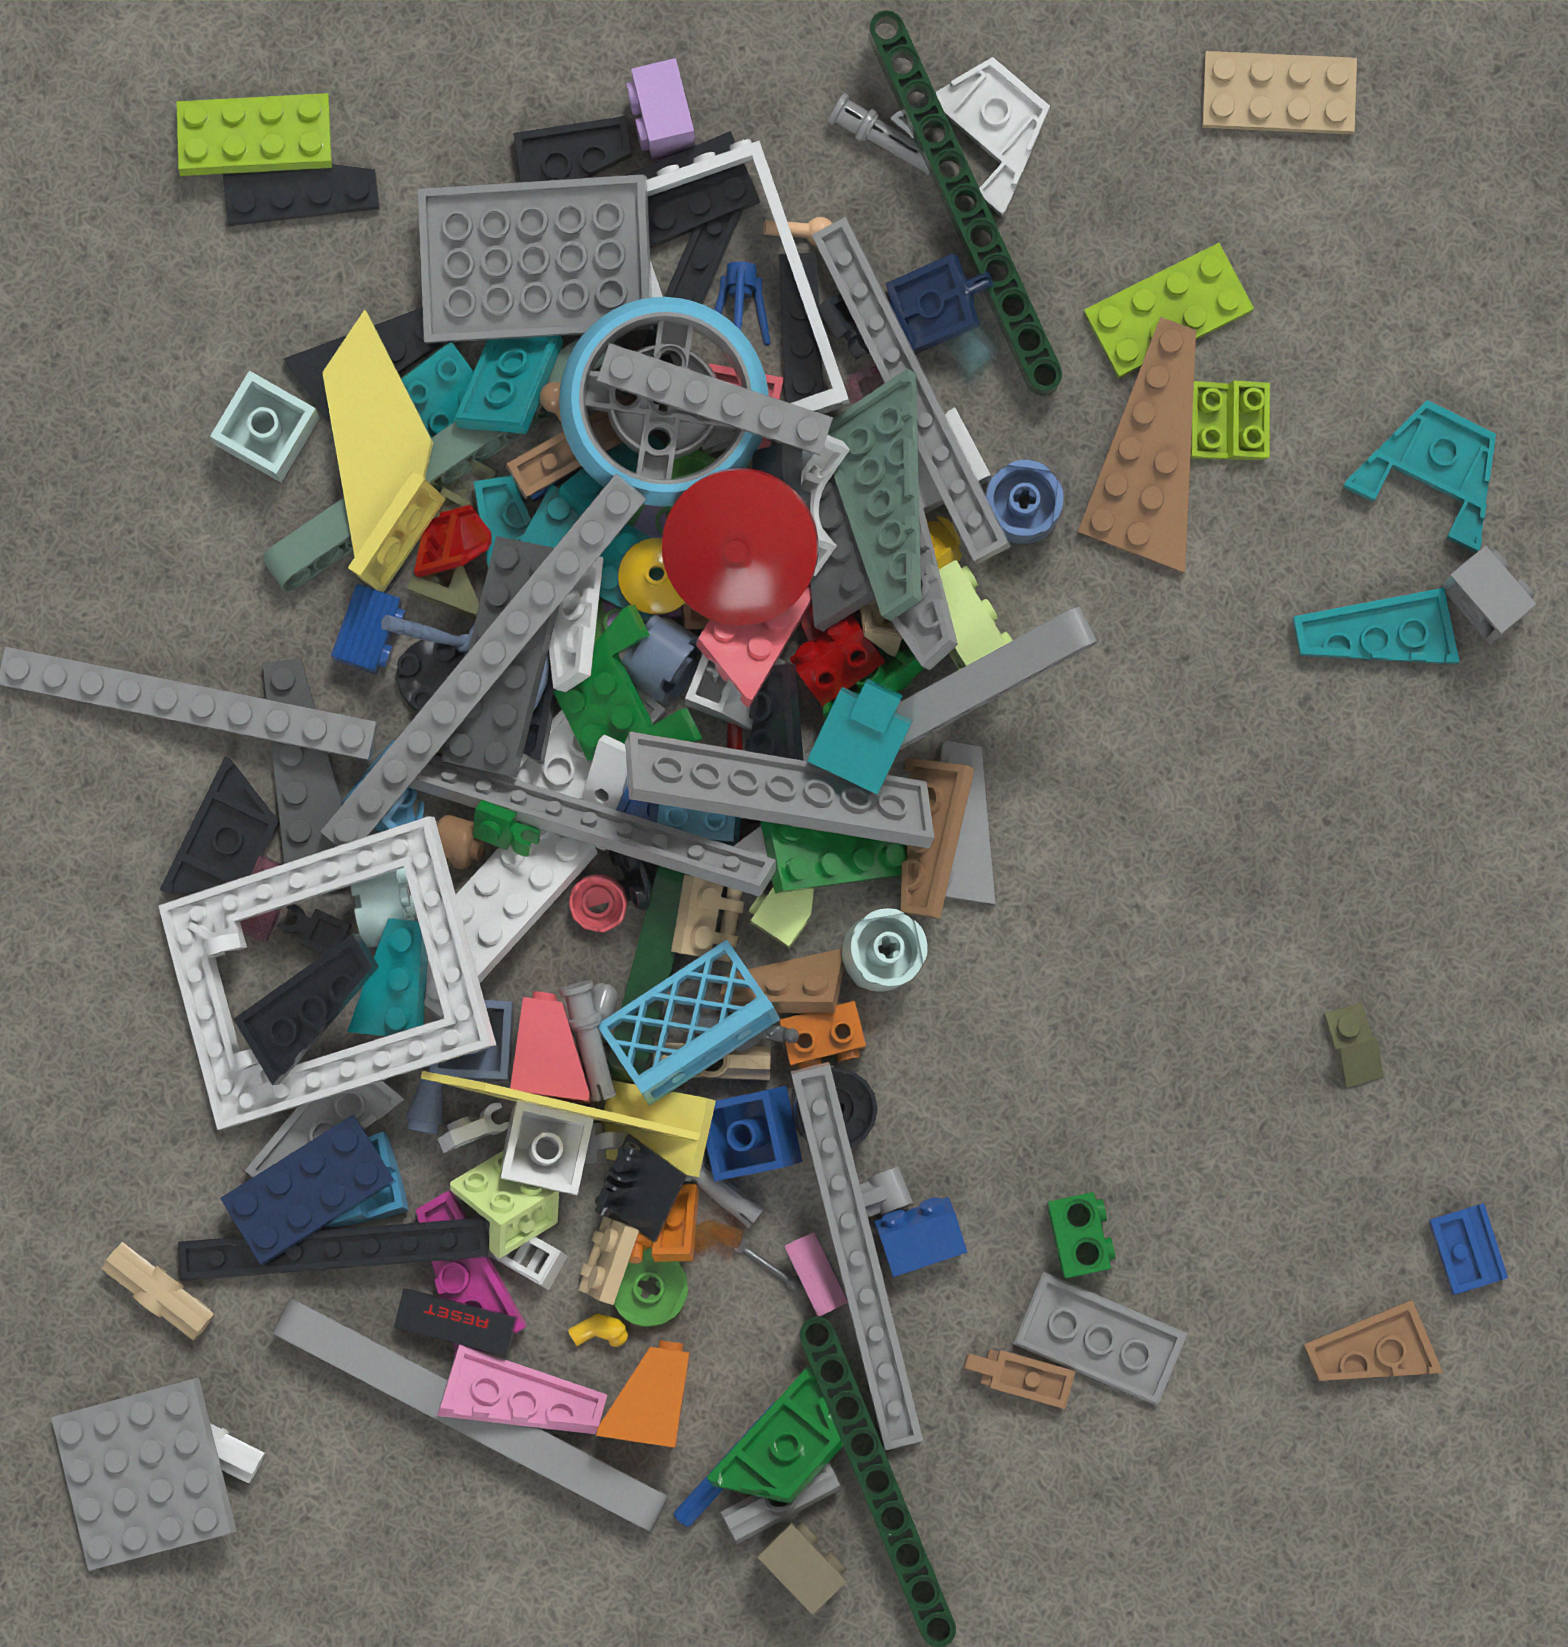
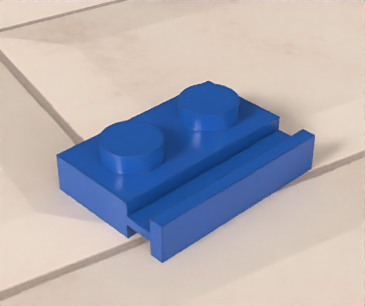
M1484 1203L1428 1220L1452 1295L1508 1278Z

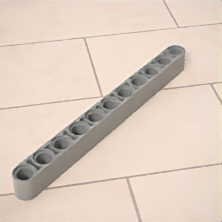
M290 1298L272 1332L275 1335L648 1531L652 1530L669 1497L667 1494L647 1486L646 1483L613 1468L612 1465L593 1455H588L577 1449L576 1446L548 1434L541 1428L437 1416L447 1383L446 1379L419 1364L409 1361L399 1353L371 1341L370 1338L335 1322L336 1320L319 1311L301 1304L300 1301Z

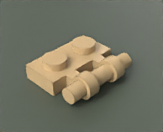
M684 875L671 952L701 957L712 949L713 944L719 945L725 940H728L732 947L737 948L739 936H735L738 914L743 913L744 902L741 901L742 891L727 887L726 898H721L723 885L698 877ZM723 910L720 933L715 932L718 912ZM726 953L717 960L730 962L731 959Z
M603 1216L599 1230H594L591 1239L594 1245L587 1264L583 1263L579 1273L583 1277L578 1290L587 1293L599 1301L614 1305L639 1230L615 1219Z

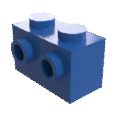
M938 1197L930 1198L923 1201L919 1207L907 1211L894 1210L885 1214L882 1219L874 1221L893 1277L967 1253L959 1223L949 1197L943 1199Z

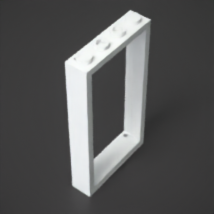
M750 139L736 142L729 147L730 151L719 155H715V152L699 155L693 159L694 163L682 168H679V165L667 166L657 172L658 176L648 179L647 196H651L754 160L832 385V389L792 402L791 404L821 414H827L849 406V398L760 141L752 143ZM650 260L652 297H663ZM670 354L673 364L681 367L679 358L674 354ZM715 429L711 437L702 445L704 453L709 455L726 449L736 432Z

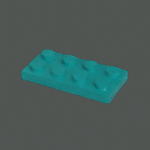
M551 484L520 541L555 548L581 517V514L558 495L560 488ZM628 524L621 529L615 543L611 542L600 555V557H603L600 599L620 610L630 605L623 596L619 586V566L624 555L631 547L652 537ZM656 567L649 572V577L655 581L662 579L664 576V571L661 568ZM638 610L645 623L653 616Z

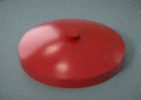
M747 468L725 469L699 479L677 499L669 512L663 529L662 558L667 576L673 588L692 609L711 620L724 624H758L771 620L787 611L797 602L810 584L818 561V533L809 508L798 493L788 484L771 474Z

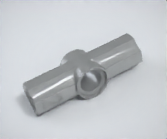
M828 1462L791 1504L788 1503L783 1507H775L771 1505L772 1499L752 1495L721 1511V1515L736 1544H739L777 1523L791 1522L801 1510L841 1490V1486Z

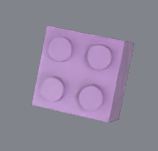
M676 58L632 68V82H627L626 86L632 115L640 114L641 117L635 119L641 151L649 150L652 161L672 156L695 146L694 128Z

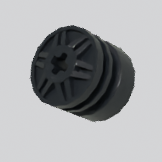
M830 1066L839 1103L841 1104L850 1148L863 1141L875 1125L878 1110L875 1093L868 1082L855 1072ZM793 1089L790 1105L795 1128L802 1137L807 1139L795 1089Z

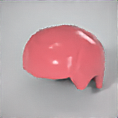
M606 874L586 876L575 884L569 897V908L573 919L582 928L601 933L621 924L628 906L624 887L615 878ZM609 902L606 910L601 913H594L588 909L589 907Z

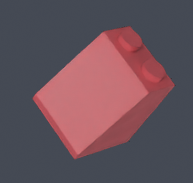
M533 991L532 998L523 997L510 1089L566 1102L591 1105L592 1095L574 1034L569 1026L568 1014L564 1004L558 1001L556 994Z

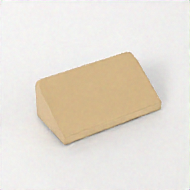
M874 599L860 608L864 636L886 653L895 657L902 636L892 621L881 616L877 601Z

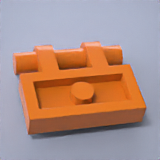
M696 1184L682 1185L656 1242H653L640 1231L638 1232L628 1262L633 1264L641 1263L643 1251L647 1248H652L654 1262L693 1261L699 1190Z

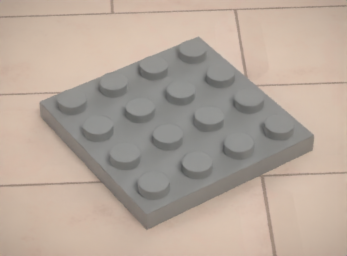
M199 1378L51 1417L88 1571L237 1532Z

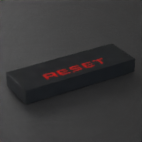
M405 1288L402 1291L394 1327L508 1356L518 1317Z

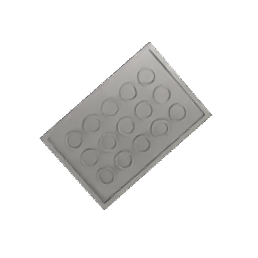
M645 175L418 189L424 342L427 344L447 343L450 341L464 342L582 335L591 325L613 309L636 300L652 298L647 177ZM653 326L643 327L634 331L653 330Z

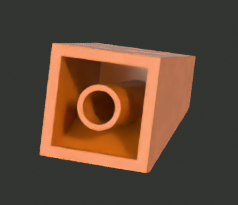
M660 1340L659 1348L649 1347L598 1426L596 1436L674 1448L677 1446L691 1355L689 1352H683V1343Z

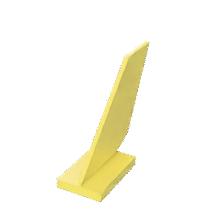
M364 310L322 373L355 557L348 568L372 589L384 592L446 499L425 479L433 441L368 312Z
M422 1071L421 1079L514 1102L519 1101L593 1118L595 1121L603 1123L604 1133L627 1132V1134H631L686 1175L699 1178L715 1100L671 1091L649 1106L635 1084L612 1080L616 1096L606 1099L604 1110L489 1083ZM618 1149L606 1150V1159L615 1161Z

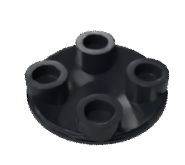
M420 640L411 645L397 662L396 681L403 699L411 707L420 711L462 661L464 654L457 651L455 646Z
M608 850L613 865L619 866L625 876V879L618 880V882L624 887L628 902L632 901L634 906L640 910H647L650 905L651 885L645 861Z

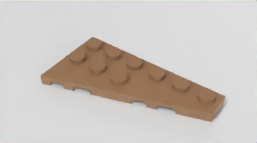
M1160 317L1078 533L1185 573L1196 330Z

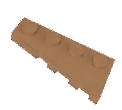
M906 758L905 771L910 773V779L927 782L934 840L930 848L907 845V860L902 863L901 912L914 916L940 919L975 770L970 766Z

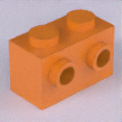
M855 1001L837 1005L835 1013H804L779 1020L780 1026L788 1029L794 1028L799 1033V1039L795 1043L784 1042L790 1067L799 1066V1069L822 1064V1059L836 1056L838 1063L859 1058V1050L866 1049Z

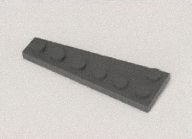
M301 658L262 663L267 700L316 709ZM271 741L284 864L337 847L320 832L343 805L341 804L342 800L328 753Z

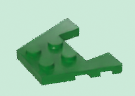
M628 605L623 608L594 643L591 676L567 692L554 691V695L588 761L593 760L598 741L603 735L609 736L625 744L629 732L689 742H698L703 739L687 708L679 709L653 724L619 657L620 653L650 636L635 605Z

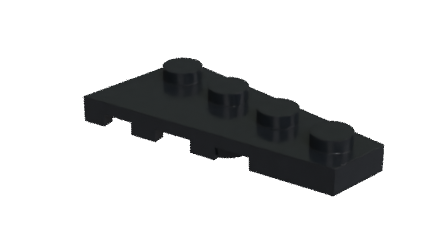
M796 664L774 665L750 706L749 718L753 720L751 736L746 738L745 751L804 761ZM742 818L741 825L760 824L759 820Z

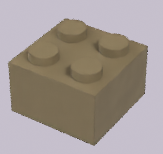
M791 1521L757 1554V1558L814 1615L847 1582L843 1575L847 1569L831 1551L825 1556L815 1546L819 1538L803 1522L797 1527Z

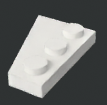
M599 556L559 604L549 645L553 688L556 690L567 692L591 676L603 557Z

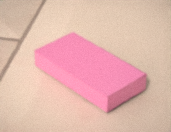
M814 1232L785 1245L787 1254L818 1317L848 1303Z

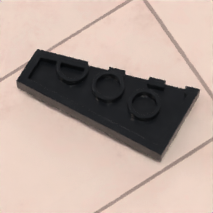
M332 164V168L223 174L229 226L380 209L375 169Z
M423 307L374 325L398 374L444 344H427L424 342ZM346 336L284 358L327 422L331 419L322 372Z
M360 934L350 935L233 1019L272 1086L279 1085L378 969L377 962Z

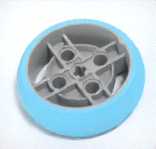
M652 297L636 300L613 309L591 325L574 346L563 371L560 384L559 407L566 440L580 465L594 480L605 487L614 475L618 474L647 498L643 504L664 507L673 506L677 499L692 484L711 473L725 469L746 468L752 460L755 450L759 448L763 437L701 418L668 406L666 412L658 410L659 404H654L652 400L637 396V400L629 406L621 405L615 398V391L617 389L598 383L599 372L593 371L597 361L607 350L609 343L613 344L617 339L634 330L657 325L655 345L643 347L635 352L656 359H660L665 354H674L679 358L681 367L717 379L707 362L690 350L694 331L710 340L723 352L737 375L740 387L769 395L766 376L755 349L740 329L719 312L694 301L673 297ZM587 410L607 412L611 426L620 440L638 453L636 473L615 462L600 446L591 429ZM715 429L736 432L725 451L709 466L694 474L671 479L674 459L686 456L699 449L711 437ZM655 430L664 431L669 437V445L663 450L653 449L648 443V435Z

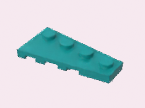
M1444 588L1292 617L1299 656L1457 665L1460 662Z

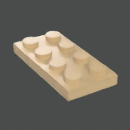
M1205 51L1202 128L1354 134L1357 58Z

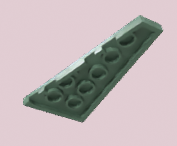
M908 368L834 417L827 434L842 440L850 449L833 475L881 616L890 621L921 602L916 373Z

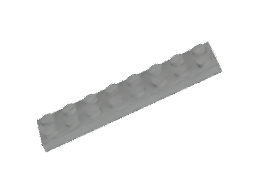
M629 732L625 741L629 799L924 848H930L934 840L926 781L887 775L877 795L808 761Z

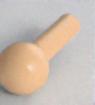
M825 217L813 218L808 223L788 222L792 237L805 238L814 246L817 245L812 235L833 224ZM775 220L764 221V235L780 236Z

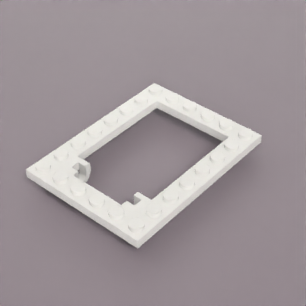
M425 817L158 905L217 1130L230 1128L496 1045L435 817ZM404 868L444 1019L297 1064L279 1085L272 1086L252 1050L248 1049L240 1052L216 957L225 955V951L247 948L240 921Z

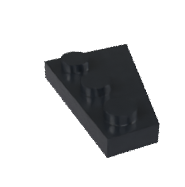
M626 116L513 133L521 182L590 178L632 157Z

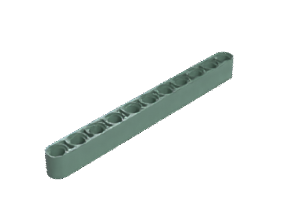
M581 337L560 350L547 383H561L567 360ZM617 340L613 343V345L621 347ZM606 351L597 361L593 371L600 372ZM539 401L528 431L555 413L544 409ZM454 422L431 438L433 447L425 479L440 492L443 487H448L458 478L474 469V467L470 466L467 458L471 457L474 462L483 463L524 434L458 428ZM462 471L461 475L456 477V475ZM344 498L274 544L264 553L262 561L283 591L290 592L301 587L353 551Z

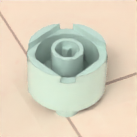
M404 868L351 885L352 896H355L356 908L354 910L359 933L368 948L379 945L388 918L413 920L417 918L412 896H409L407 887L409 884Z
M879 909L857 921L846 932L842 944V960L847 973L857 986L877 992L890 991L910 981L919 972L927 956V940L922 927L915 920L913 921L909 916L903 914L904 912L897 909ZM882 945L883 948H890L891 954L885 957L884 954L879 953L878 946Z

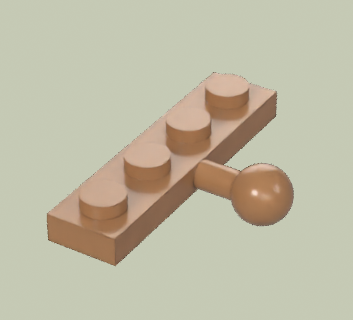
M549 382L540 391V403L547 411L554 412L561 422L559 407L561 383ZM630 393L617 400V402L621 405L629 406L637 400V395ZM598 411L588 417L591 429L606 453L623 444L613 430L607 412ZM564 431L506 464V468L525 499L582 467L573 454Z

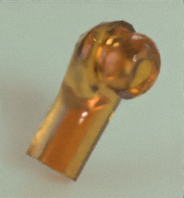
M706 1220L696 1225L694 1252L704 1251L718 1243L738 1248L743 1239V1230L714 1220Z

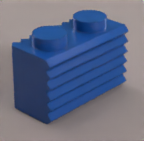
M356 584L331 653L332 659L375 675L378 674L380 667L387 668L393 652V646L388 645L392 632L383 630L381 621L385 615L405 619L406 610L401 609L403 604L401 599Z

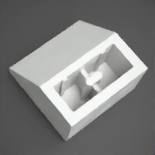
M702 655L685 697V706L752 731L753 720L749 718L750 708L740 701L741 694L730 680L725 682L716 671L715 664ZM778 658L775 665L785 664V661Z

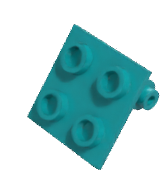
M451 341L401 378L431 438L455 422L454 418L474 373Z

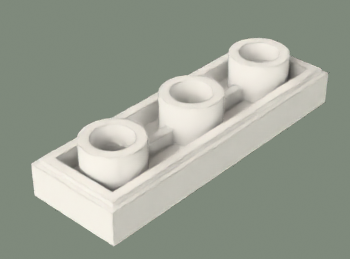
M603 735L598 741L581 799L616 810L628 786L625 744ZM595 846V847H597V848H599V849H601V850H603V851L606 850L605 848H601V847Z

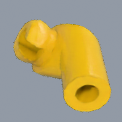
M600 1313L568 1329L576 1346L595 1336L608 1340L609 1344L613 1347L623 1345L628 1339L625 1324L620 1319Z

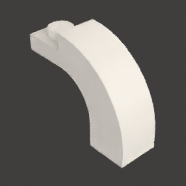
M828 435L820 456L802 451L801 489L811 493L810 512L817 528L819 541L818 561L813 576L817 575L837 547L824 531L820 522L819 502L826 483L850 450L842 440Z

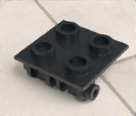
M627 1134L623 1145L617 1151L618 1155L613 1166L609 1168V1175L604 1179V1186L600 1195L594 1201L597 1205L595 1211L605 1217H609L610 1213L614 1212L646 1237L656 1242L687 1175L631 1134Z

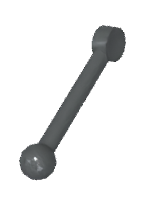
M736 1238L732 1241L731 1248L735 1253L745 1254L785 1282L788 1290L797 1291L800 1289L801 1281L798 1277L788 1276L747 1247L744 1239Z

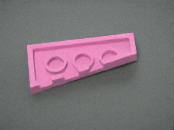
M459 1344L437 1416L595 1434L600 1425L607 1394Z

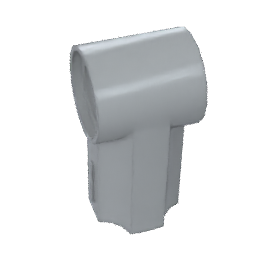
M900 1167L876 1174L868 1178L867 1182L860 1184L868 1218L877 1214L883 1216L892 1210L900 1207L902 1209L913 1204Z

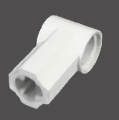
M210 1423L221 1469L242 1481L251 1483L264 1458L265 1452L229 1435L228 1430L221 1429Z

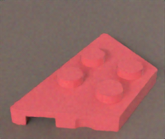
M811 586L806 588L802 596L787 611L771 620L753 625H729L710 619L699 636L696 646L708 660L715 664L716 671L724 681L730 680L741 694L740 701L745 706L750 708L811 604Z

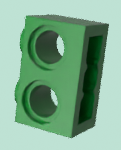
M1094 1192L1048 1201L1046 1205L1063 1279L1111 1269L1110 1261L1116 1260L1111 1237L1104 1238L1101 1223L1107 1221L1103 1199L1096 1200ZM1072 1205H1082L1088 1211V1221L1084 1226L1076 1227L1068 1221L1067 1212ZM1081 1243H1090L1095 1247L1097 1258L1093 1264L1083 1265L1077 1260L1076 1249Z

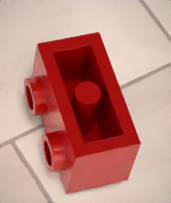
M853 614L829 627L824 634L814 641L802 644L796 653L789 658L792 664H796L797 673L822 707L833 700L842 687L850 688L885 663L874 643L864 636L863 628Z

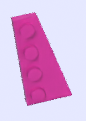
M451 1190L416 1209L419 1223L468 1219ZM490 1257L431 1261L436 1277L434 1280L438 1295L440 1294L441 1297L517 1316L514 1334L527 1327ZM453 1343L455 1351H457L459 1344ZM469 1347V1348H472V1349H475V1350L484 1352V1350H480V1349H477V1348Z

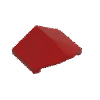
M471 505L440 512L439 517L432 519L421 536L414 574L417 578L463 566L489 549L492 544L491 531Z

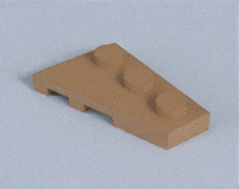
M841 948L751 968L748 971L772 1003L777 1013H835L845 967ZM738 971L736 979L744 980V978ZM730 973L725 974L724 977H730ZM722 984L719 1003L724 1002L728 985ZM734 986L730 1005L743 1007L757 997L750 988Z
M1413 1300L1302 1344L1317 1381L1443 1373Z

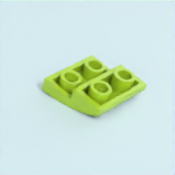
M1233 380L1230 383L1194 381L1190 459H1269L1270 383Z

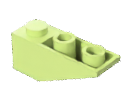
M773 887L768 895L762 893L749 909V912L754 915L751 919V924L790 949L811 918L814 889L775 894Z

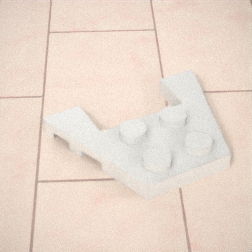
M992 57L952 80L950 84L936 91V95L947 119L1000 163V166L979 189L986 204L1002 217L1007 211L1050 110V105ZM926 96L919 99L912 107L923 108L928 103ZM900 110L891 117V123L914 140ZM928 127L923 131V136L931 127Z

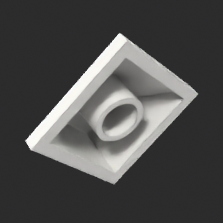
M517 1101L512 1108L507 1130L500 1179L577 1196L594 1119Z

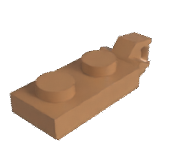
M989 1349L987 1358L967 1353L963 1366L964 1369L981 1373L980 1383L988 1385L991 1389L1062 1409L1066 1408L1076 1372L999 1350L998 1352Z

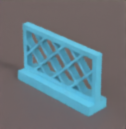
M725 940L603 1020L598 1025V1028L650 1106L779 1021L780 1018L774 1006L758 986L728 940ZM727 953L733 962L730 977L710 975L713 962ZM738 971L740 972L744 980L736 979ZM687 979L700 980L697 999L677 996L680 984ZM708 982L728 985L723 1003L704 1000ZM734 986L750 988L757 997L743 1007L730 1005ZM655 1000L668 1002L664 1021L645 1018L647 1006ZM675 1003L695 1006L691 1025L671 1022ZM701 1009L720 1010L719 1023L712 1028L698 1026ZM622 1022L636 1024L631 1042L615 1040L609 1030ZM643 1025L662 1028L658 1047L639 1044ZM669 1029L689 1032L686 1045L678 1050L665 1048ZM621 1048L629 1049L628 1057ZM636 1051L656 1054L653 1066L638 1075L633 1067Z

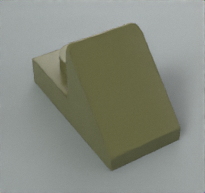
M463 566L456 567L449 588L444 587L445 581L434 575L429 574L422 578L412 575L407 587L410 595L476 619L479 602Z
M1362 1002L1324 1013L1346 1088L1384 1077L1377 1037H1372Z

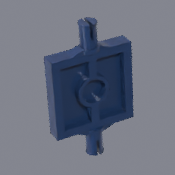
M952 253L885 283L891 300V307L915 355L980 326L974 307V294L993 287L992 278L987 271L968 280L964 276L958 256Z

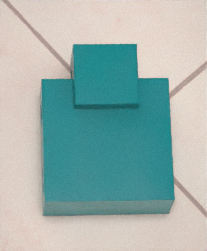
M869 679L866 680L859 695L842 687L807 761L878 795L913 721L895 712L903 695Z

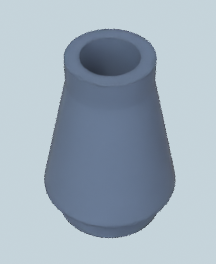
M420 1078L419 1086L405 1116V1119H408L406 1129L437 1135L438 1127L443 1126V1084Z

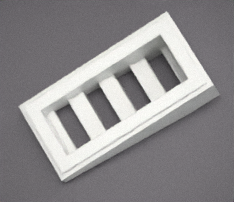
M537 1237L521 1245L513 1260L507 1257L508 1254L499 1259L490 1252L491 1258L547 1290L551 1288L568 1257L560 1250ZM533 1245L538 1249L526 1268L521 1264ZM545 1254H549L539 1274L535 1273Z

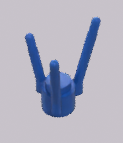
M742 261L728 263L726 276H721L720 291L714 310L722 315L729 291V296L735 298L733 324L741 331L743 301L752 297V292H754L763 343L765 346H769L771 341L762 294L763 279L757 277V266L753 263Z

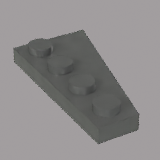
M833 474L821 494L819 518L824 531L837 547L817 575L813 576L811 580L814 627L822 632L876 599Z

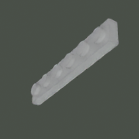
M610 343L597 379L598 383L818 456L822 453L833 417Z

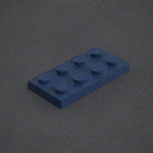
M353 1114L220 1199L258 1262L263 1266L396 1181L358 1119Z

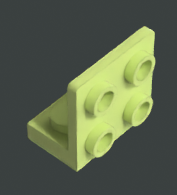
M503 1151L450 1182V1190L490 1222L489 1251L499 1259L557 1224L559 1207L558 1191L500 1179Z

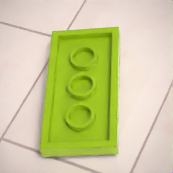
M328 93L176 101L178 169L180 176L332 168Z
M1217 243L1084 309L1083 313L1119 379L1141 368L1160 317L1196 330L1197 340L1253 312L1254 307L1220 243Z

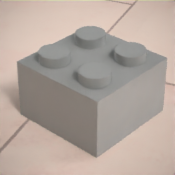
M1485 545L1455 570L1440 588H1444L1445 594L1487 643L1491 645L1525 617L1536 603L1532 599L1535 595L1531 588L1522 579L1516 581L1507 570L1509 564L1497 550L1494 549L1491 552Z

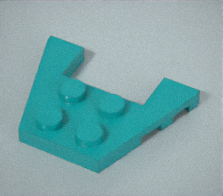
M1426 400L1389 439L1347 478L1343 488L1374 502L1390 469L1393 468L1462 502V506L1446 539L1477 553L1482 544V529L1486 514V499L1496 433Z

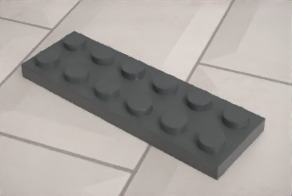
M496 536L468 652L553 551V547ZM559 606L445 742L441 761L517 779Z

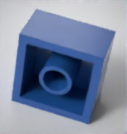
M787 1086L730 1097L715 1102L706 1143L714 1182L803 1162Z

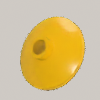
M662 538L643 540L627 551L619 566L618 581L621 592L630 605H635L637 610L646 614L663 615L673 612L685 604L667 576L662 558ZM656 567L664 571L663 578L658 581L652 580L649 577L651 569Z

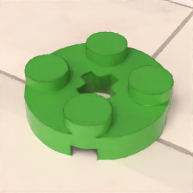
M652 1248L643 1251L641 1263L633 1264L628 1262L614 1305L619 1314L633 1324L644 1327L662 1325L673 1319L682 1310L688 1295L686 1274L678 1261L654 1262ZM650 1276L657 1278L656 1286L660 1288L659 1294L657 1296L651 1294L648 1299L641 1297L643 1290L638 1287L639 1281L641 1279L648 1281Z

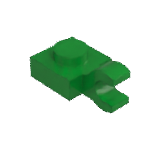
M483 799L475 808L473 837L504 850H508L512 845L513 851L518 855L530 856L532 843L538 845L540 842L541 831L534 826L516 822V812Z

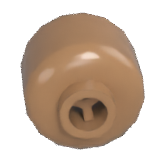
M445 815L439 821H436L449 867L464 870L469 868L474 860L479 861L482 858L486 842L473 837L474 821L453 815Z

